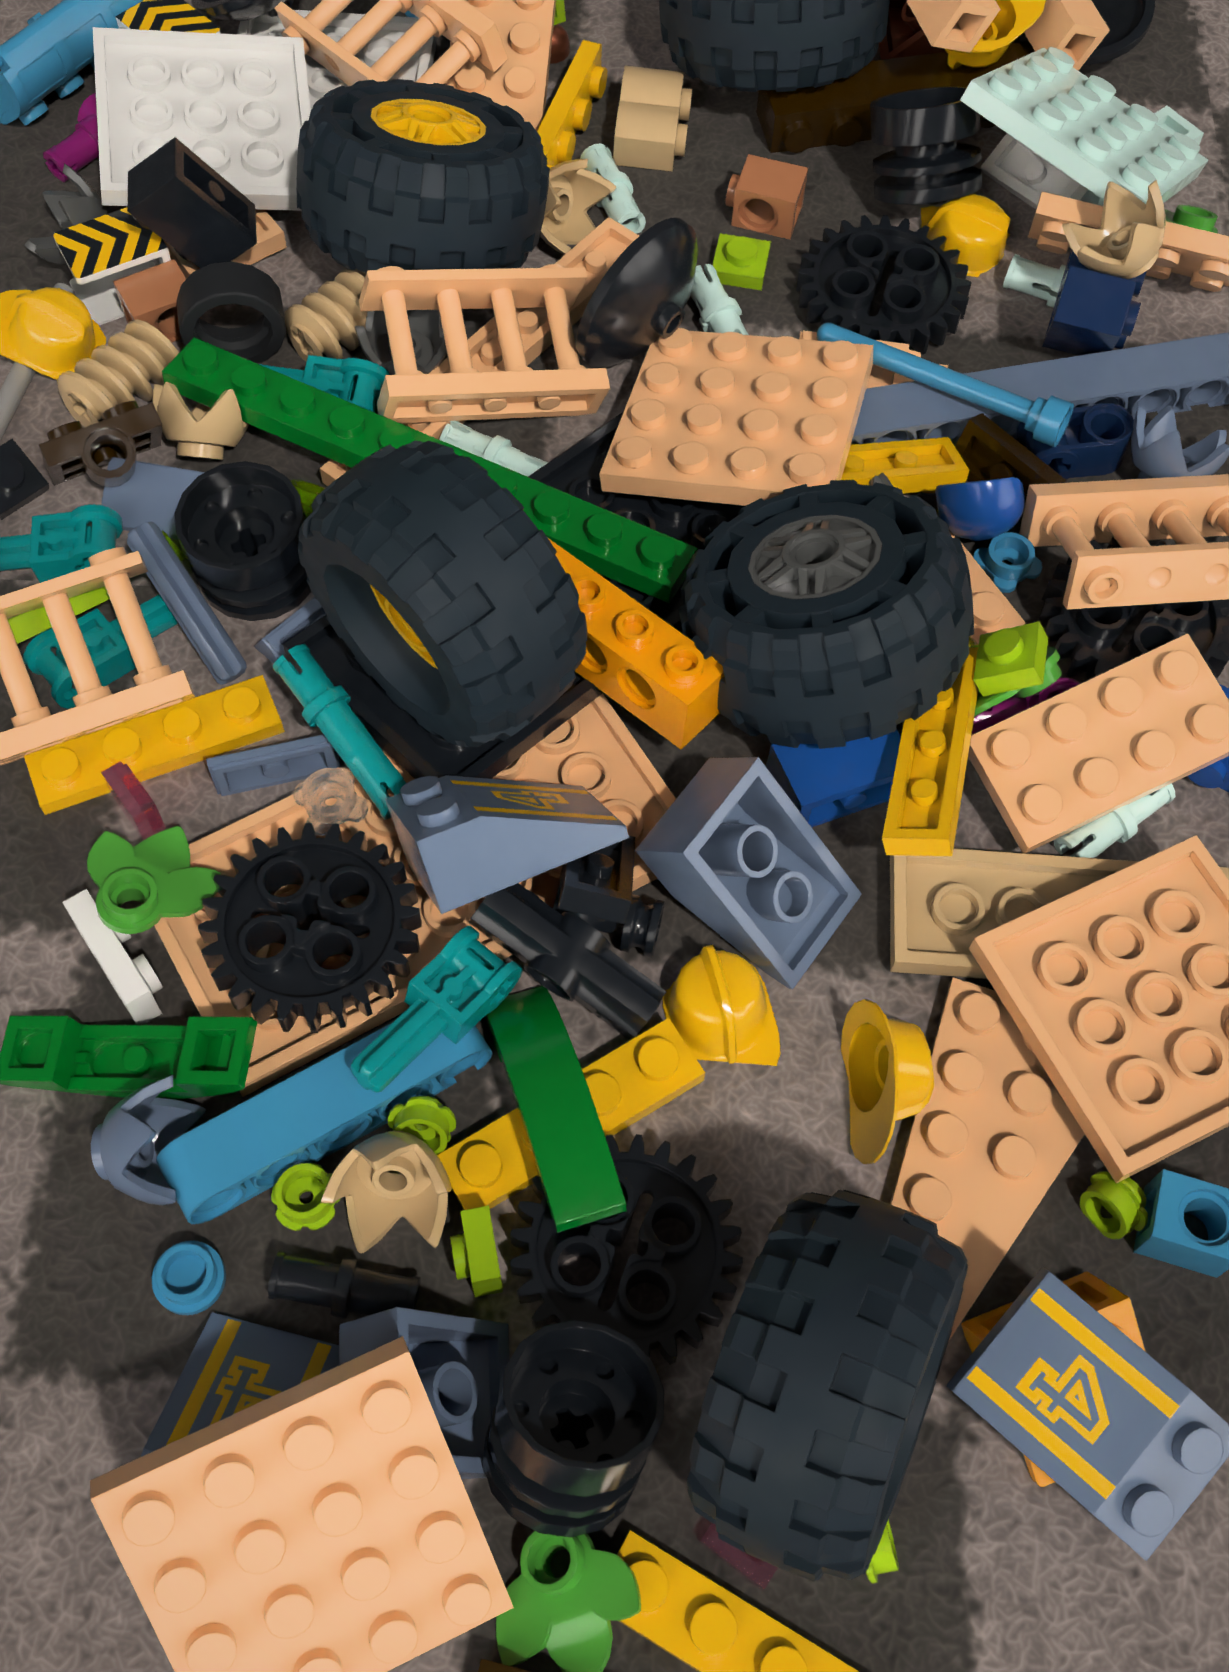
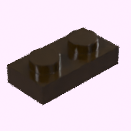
M983 413L969 419L955 446L969 468L967 477L969 482L1009 477L1018 478L1023 484L1025 503L1029 485L1067 482L1066 479ZM1023 514L1018 521L1020 524L1022 522Z

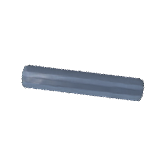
M150 521L132 529L127 534L129 548L132 552L139 551L148 570L146 574L216 682L224 685L239 678L245 673L247 668L244 658L157 524Z

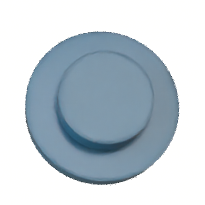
M184 1241L171 1246L159 1257L152 1272V1289L155 1297L167 1310L179 1315H194L211 1307L220 1297L226 1283V1269L220 1255L211 1246L199 1241Z

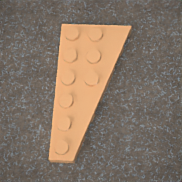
M954 977L947 990L931 1049L934 1088L928 1104L917 1115L913 1116L890 1205L907 1210L936 1223L938 1235L961 1247L967 1259V1274L949 1340L1085 1135L996 991Z

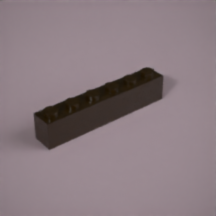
M1030 42L1010 44L1004 55L992 65L980 68L961 65L953 70L948 66L947 52L871 61L858 73L847 79H837L829 85L816 88L813 86L798 88L796 91L786 92L759 90L756 113L770 153L783 151L799 153L808 148L829 145L846 147L855 142L872 140L871 101L882 96L913 89L948 86L968 87L971 80L1035 52ZM981 115V128L996 126Z

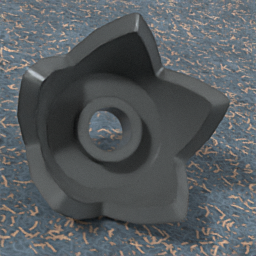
M64 164L62 173L75 184L79 192L54 190L42 192L47 205L62 230L107 214V206H102V199L96 190L67 164ZM53 236L29 238L24 244L25 247L48 262L67 265Z
M410 310L407 314L417 369L424 374H429L447 356L439 310ZM367 311L365 328L364 326H355L360 346L369 361L384 367L389 371L390 375H394L395 371L384 311Z

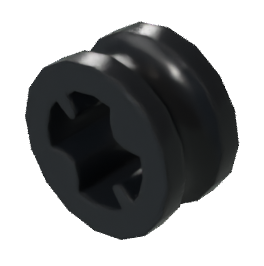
M632 894V902L623 927L620 951L629 953L631 948L639 947L643 950L644 956L653 958L665 901L656 899L653 904L646 905L641 901V896Z

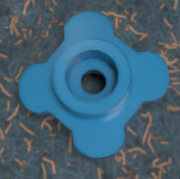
M1005 532L994 537L988 548H978L973 555V558L1003 593L1013 592L1017 583L1026 578L1035 579L1042 571V562L1035 557L1034 546L1026 537L1018 533ZM1008 560L1012 563V565L1003 563L1002 561Z

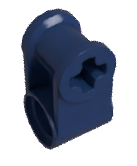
M1100 403L1093 406L1074 408L1068 426L1055 448L1034 440L1033 433L1024 429L1025 423L1020 422L1017 427V437L1023 446H1026L1029 451L1049 465L1064 479L1106 475L1113 473L1120 467L1133 432L1134 419L1130 412L1122 406L1113 403Z

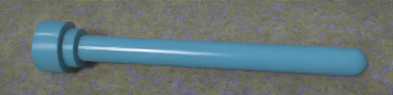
M824 323L817 330L818 341L834 342L843 340L855 344L873 345L874 365L1025 423L1024 429L1033 433L1034 440L1054 448L1060 442L1073 413L1074 403L1053 395L1048 400L1038 397L1036 401H1032L832 323Z

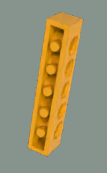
M549 539L557 551L555 555L565 573L570 574L579 594L578 605L580 611L586 617V655L575 672L682 750L720 714L718 710L719 682L724 677L723 666L712 656L704 659L703 654L696 648L691 639Z

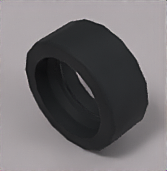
M237 262L214 263L194 271L180 286L177 297L179 330L184 346L195 337L255 363L268 360L281 348L286 335L283 303L280 288L268 274L252 265ZM228 304L250 306L263 313L257 321L237 328L213 326L200 318L206 311L219 305Z

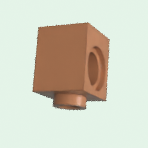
M748 154L741 175L732 174L727 189L725 204L726 206L733 207L731 226L791 240L803 206L808 168Z
M175 259L113 281L127 323L137 319L145 321L157 328L171 343L182 339L178 322L177 297L181 284L186 280Z

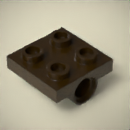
M136 401L124 402L106 410L103 413L105 420L83 428L80 421H75L47 433L49 441L39 444L44 465L54 486L84 474H88L90 479L99 485L107 487L120 486L127 482L135 472L137 454L161 446L162 423L153 402L141 407L138 406ZM113 457L126 459L124 464L115 470L102 469L109 465Z

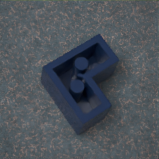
M1071 249L1042 347L1078 356L1112 351L1113 348L1122 349L1127 336H1131L1141 302L1132 301L1131 299L1132 296L1138 297L1146 272L1132 279H1124L1091 271L1079 262L1077 255Z

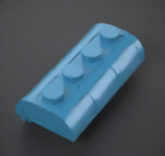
M63 0L45 14L41 15L39 12L27 20V27L0 45V123L7 125L19 118L24 126H26L49 109L42 99L55 90L60 99L81 86L84 80L78 72L89 64L95 71L93 27L119 29L115 16L143 0Z

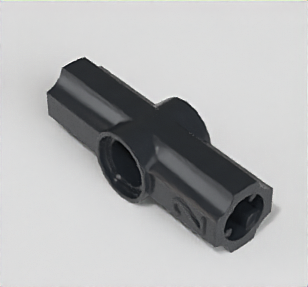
M519 883L487 895L468 921L525 963L524 969L543 987L567 1001L575 999L630 1040L635 1038L649 1021L666 993L663 988L609 950L611 948L609 941L592 925L574 914L568 912L560 914Z

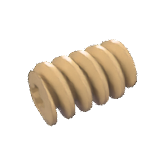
M357 269L353 271L343 270L335 277L334 281H327L322 284L318 289V293H309L303 298L301 304H293L285 311L287 334L296 352L303 360L307 362L308 355L323 357L322 353L329 358L342 359L343 352L339 342L350 351H354L360 346L355 326H364L365 328L367 311H360L359 298L366 273Z
M133 320L126 325L124 333H115L110 337L108 346L101 345L96 347L92 352L91 359H80L75 365V372L66 371L59 375L57 381L59 393L71 416L76 421H80L84 427L98 423L100 419L105 420L103 413L109 408L124 402L135 401L132 396L133 393L145 402L153 400V389L149 381L164 386L162 370L179 354V351L157 328L145 321Z

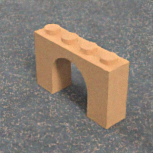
M906 0L931 46L968 53L972 51L1001 10L995 0ZM1046 0L1043 13L1024 33L1035 51L1041 48L1048 49L1049 47L1060 49L1073 58L1075 61L1073 68L1079 71L1110 30L1092 0Z

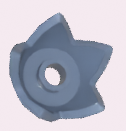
M1138 405L1131 435L1132 461L1140 469L1137 479L1213 475L1226 462L1229 456V445L1225 444L1227 430H1216L1201 441L1182 449L1181 436L1177 430L1173 408L1170 405L1165 407L1144 429L1147 409Z
M173 1075L151 1082L122 1099L108 1112L104 1122L95 1128L91 1139L92 1162L97 1174L102 1179L109 1180L115 1189L136 1200L162 1206L176 1202V1191L169 1188L156 1163V1157L170 1142L189 1131L206 1111L204 1107L175 1099L156 1098L161 1092L173 1087Z

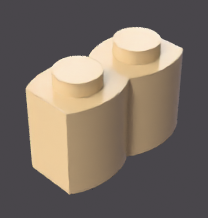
M634 66L624 67L614 135L613 159L616 165L673 172L674 156H685L688 125L679 124V120L689 121L692 89L683 88L684 72Z

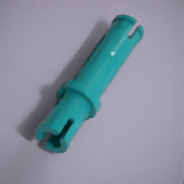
M306 644L292 647L288 652L300 666L302 673L299 674L294 665L288 662L283 654L274 662L273 670L276 674L280 675L304 707L302 716L310 727H319L328 742L336 750L376 805L384 820L390 819L391 815L385 801L386 798L390 797L387 789L390 788L393 794L397 795L401 793L400 789L407 782L348 705L351 697L340 685H333L310 653V649Z

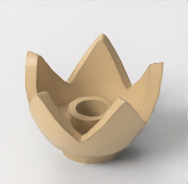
M588 159L564 161L550 168L545 215L540 237L550 247L564 255L571 250L567 245H577L596 228L587 211L616 189V186L609 180L584 169L587 168Z
M1157 180L1148 186V200L1146 204L1130 191L1109 181L1105 191L1100 229L1088 228L1075 223L1062 225L1068 243L1081 264L1091 271L1124 279L1135 278L1153 266L1163 243L1166 226L1165 209Z
M165 382L164 386L154 384L153 405L161 420L162 432L166 440L178 441V456L223 460L224 446L236 447L249 426L248 423L242 421L241 410L233 389L225 390L211 408L197 403L190 412L174 384Z
M388 1131L374 1135L356 1145L342 1159L328 1182L321 1203H335L340 1198L345 1197L349 1226L359 1253L366 1252L378 1243L401 1217H404L431 1246L436 1248L445 1225L448 1192L452 1190L440 1158L425 1142L408 1132Z

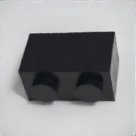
M176 137L128 171L127 212L133 216L138 224L146 229H151L170 244L183 259L193 262L200 269L214 263L231 262L257 244L255 204Z

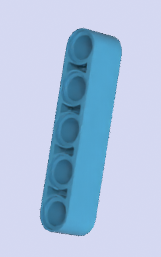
M389 1024L181 1135L160 1151L156 1157V1163L169 1188L176 1191V1201L190 1224H201L210 1221L273 1187L277 1183L278 1178L288 1168L301 1163H316L387 1124L389 1112L396 1104L401 1103L405 1105L407 1100L414 1096L433 1097L457 1083L454 1076L473 1065H475L477 1070L481 1069L492 1057L493 1053L476 1026L457 1044L441 1033L383 1091L376 1093L370 1089H364L358 1083L357 1078L350 1070L352 1061L391 1025Z

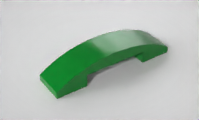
M540 986L507 996L497 1008L485 1015L499 1060L503 1062L533 1151L537 1173L557 1233L627 1211L619 1178L591 1093L566 1027L548 989Z
M10 1016L0 1052V1084L13 1087L125 1098L135 1090L151 1082L173 1075V1087L161 1092L156 1098L183 1099L233 1093L245 1089L257 1021L252 1017H189L187 1026L82 1025L69 1016Z

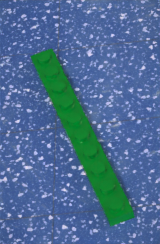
M195 337L162 370L164 384L165 382L174 384L180 395L210 408L225 390L233 389L241 410L243 422L351 468L387 445L397 449L416 440L420 442L431 441L451 447L456 455L470 457L486 469L488 476L501 488H507L524 506L523 511L538 530L542 529L550 540L595 572L669 604L686 579L687 568L693 555L697 552V547Z

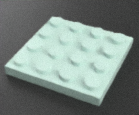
M1049 47L1048 49L1041 48L971 80L960 99L964 104L1103 200L1107 183L1111 181L1130 191L1146 204L1148 200V186L1157 180L1164 203L1195 180L1209 161L1198 153L1200 146L1193 139L1178 132L1171 135L1156 124L1158 118L1152 111L1139 104H1132L1130 107L1114 96L1116 89L1112 84L1095 75H1091L1088 78L1073 68L1075 61L1072 57L1054 47Z

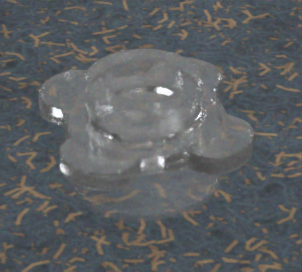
M324 768L317 770L305 781L299 783L294 790L295 802L305 808L309 816L307 823H312L315 834L318 836H325L334 823L342 824L346 821L359 822L368 813L367 801L357 795L354 789V775L346 768ZM327 799H337L334 805L325 804Z

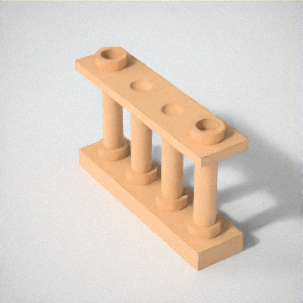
M322 0L305 18L282 1L274 8L285 28L281 33L282 37L303 38L305 55L310 56L348 86H352L358 81H388L432 36L439 38L443 35L453 45L416 81L418 83L433 84L434 82L445 84L467 61L474 62L477 60L495 72L508 59L496 23L464 0H379L338 42H335L322 31L353 0ZM399 11L402 13L410 11L419 18L371 67L355 57Z
M549 264L541 268L404 270L397 266H387L378 270H367L359 298L360 311H384L395 371L394 375L385 376L377 401L378 414L398 423L579 416L596 413L610 390L606 368L586 369L585 366L580 365L568 308L574 306L587 279L586 268H565L559 264ZM546 307L558 370H533L527 367L516 308ZM493 308L505 371L479 372L472 366L462 309ZM407 310H439L450 373L424 374L417 369Z
M1229 474L1029 485L1019 534L1026 537L1034 547L1062 545L1071 558L1072 563L1063 598V605L1067 610L1229 599V542L1207 543L1203 538L1214 536L1229 537ZM1113 536L1121 548L1094 549L1090 541L1095 540L1098 543H1109ZM1173 539L1177 545L1151 546L1147 540Z
M124 547L108 549L89 557L90 567L0 596V674L16 713V716L11 718L14 728L0 733V766L22 759L24 755L195 698L190 681L184 670L172 674L169 665L162 666L129 579L148 572L139 551L127 554ZM104 586L138 671V674L133 677L136 686L115 694L111 693L109 686H102L69 601L71 597ZM41 607H45L78 694L72 698L76 707L51 715L48 706L41 707L8 622V618Z

